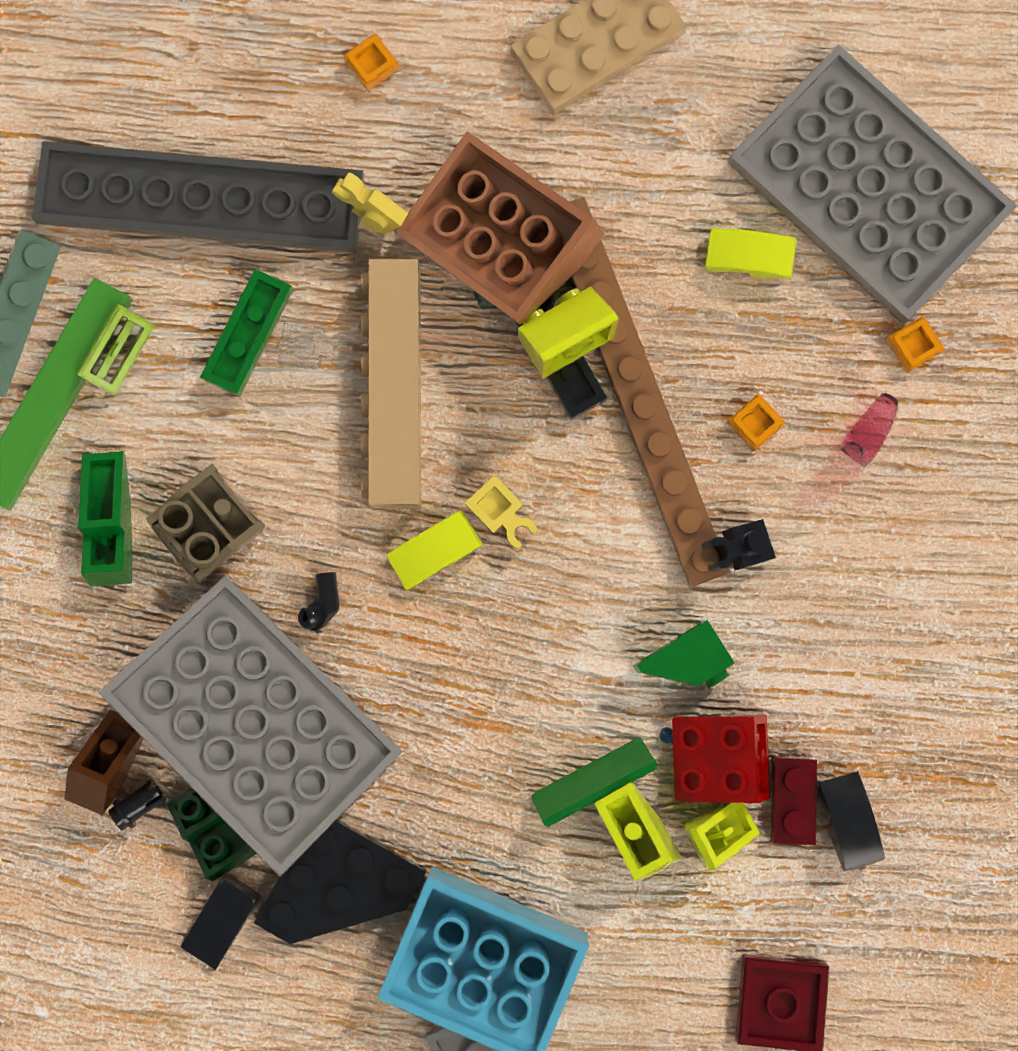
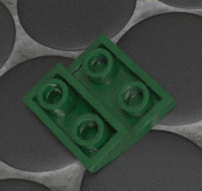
M193 788L167 803L182 839L190 843L205 878L211 882L257 854Z

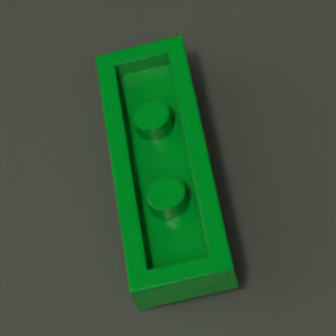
M254 269L200 376L201 379L235 396H241L294 291L291 285Z

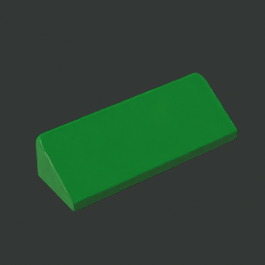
M636 738L534 792L531 795L532 801L544 826L549 827L630 782H634L657 769L658 764L643 740Z

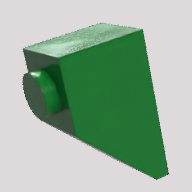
M708 620L640 660L633 667L637 673L694 686H700L705 683L708 688H711L729 676L726 669L735 664Z

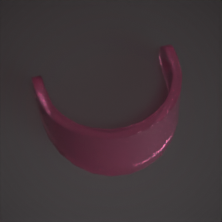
M882 393L854 425L839 450L862 467H866L877 455L891 430L898 410L897 399L890 394Z

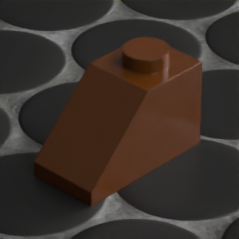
M109 710L67 771L64 799L102 816L123 787L143 741V738L118 712Z

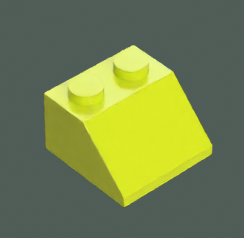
M591 286L582 292L578 288L568 291L557 300L559 305L545 313L543 309L534 311L522 323L523 325L518 328V338L542 379L614 339L619 318L615 311Z

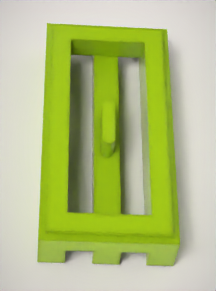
M116 304L76 375L115 396L155 325L120 304ZM121 317H125L127 320L96 374L90 373ZM134 325L140 326L141 329L110 383L104 381L103 379Z

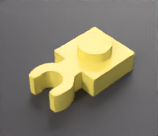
M350 172L347 173L344 180L340 178L332 190V193L338 199L354 206L352 212L361 218L362 223L368 229L383 235L400 227L408 215L404 209L375 188L372 191L367 189L364 183Z
M496 475L465 502V505L492 534L503 527L507 531L506 536L509 544L517 550L522 547V544L515 538L514 533L516 529L525 527L533 535L538 532L533 521L528 518H519L516 515L523 507V504Z

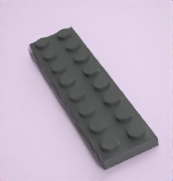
M42 141L32 220L40 225L357 253L360 217L352 212L353 205L338 199L332 193V190L340 178L344 180L349 172L357 176L363 183L365 175L363 170Z

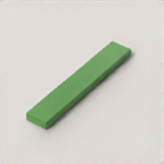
M95 277L0 438V506L5 509L12 510L85 384L86 380L77 376L76 373L115 305L120 304L128 309L133 301L130 296Z

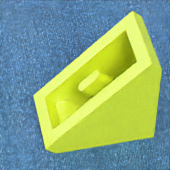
M723 803L682 824L701 863L709 870L719 867L760 834L745 803Z

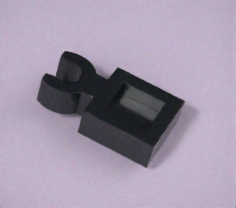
M763 519L722 531L723 537L713 538L701 545L703 550L714 548L719 554L718 562L708 566L709 571H719L732 564L736 571L776 558Z

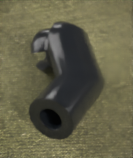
M336 572L316 574L318 597L307 608H302L298 614V622L303 628L313 631L325 627L339 611L340 602Z

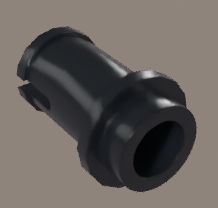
M152 779L148 780L146 784L122 801L119 799L113 801L114 806L108 812L114 823L122 831L127 827L131 829L136 827L138 819L166 801L163 792L158 785L155 786L156 784Z

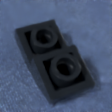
M859 772L819 782L817 784V792L831 825L828 833L843 871L883 861L885 855L879 830Z

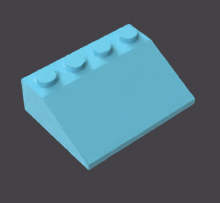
M432 866L377 999L497 1051H546L589 948L588 933Z

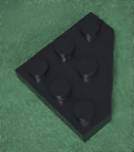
M336 819L278 878L254 924L285 942L293 944L401 912L407 909L427 869Z

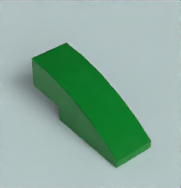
M123 451L82 454L78 529L83 535L81 575L91 587L132 583L131 504L126 456Z

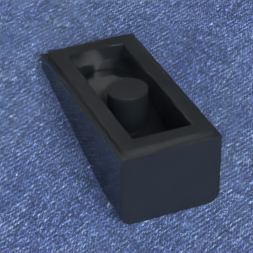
M227 873L216 886L180 947L216 970L263 896Z

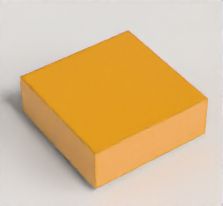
M376 33L343 55L346 64L367 91L400 69L399 63Z
M924 316L886 338L887 343L907 373L945 350Z
M759 393L727 421L753 452L786 424Z

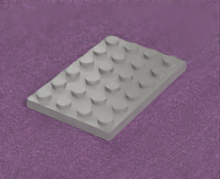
M839 44L733 151L727 160L730 165L904 324L1017 207L1010 198Z
M226 575L98 692L279 877L403 752Z

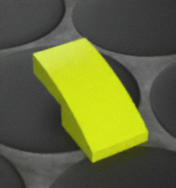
M711 228L705 267L709 272L749 273L751 278L792 280L797 240L794 237L767 232Z
M463 510L423 531L386 556L407 591L444 568L452 566L482 547L483 544Z

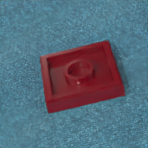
M742 954L736 1043L739 1045L794 1051H823L830 966L827 963Z

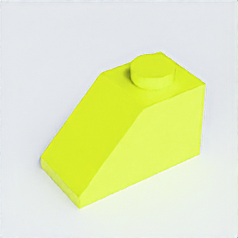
M633 782L594 803L635 881L646 879L682 859L662 820Z

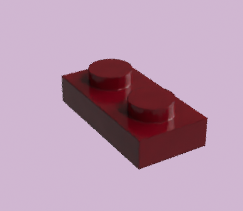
M772 757L771 842L777 844L816 845L817 760Z

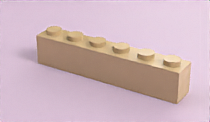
M369 259V272H362L361 275L362 297H369V312H362L361 315L362 337H369V352H362L361 354L362 377H369V393L361 394L362 417H369V433H362L361 435L362 458H368V474L361 475L362 499H368V504L372 509H421L420 265L418 259Z

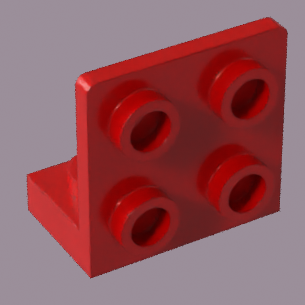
M767 714L677 716L672 719L674 796L676 801L759 803L770 799Z

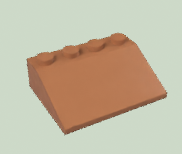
M468 131L408 212L402 225L395 230L397 235L520 325L581 268L605 235L595 219Z

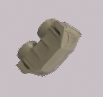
M213 463L181 486L164 504L146 518L161 542L187 573L199 584L224 561L265 529L264 523L251 513L228 486Z

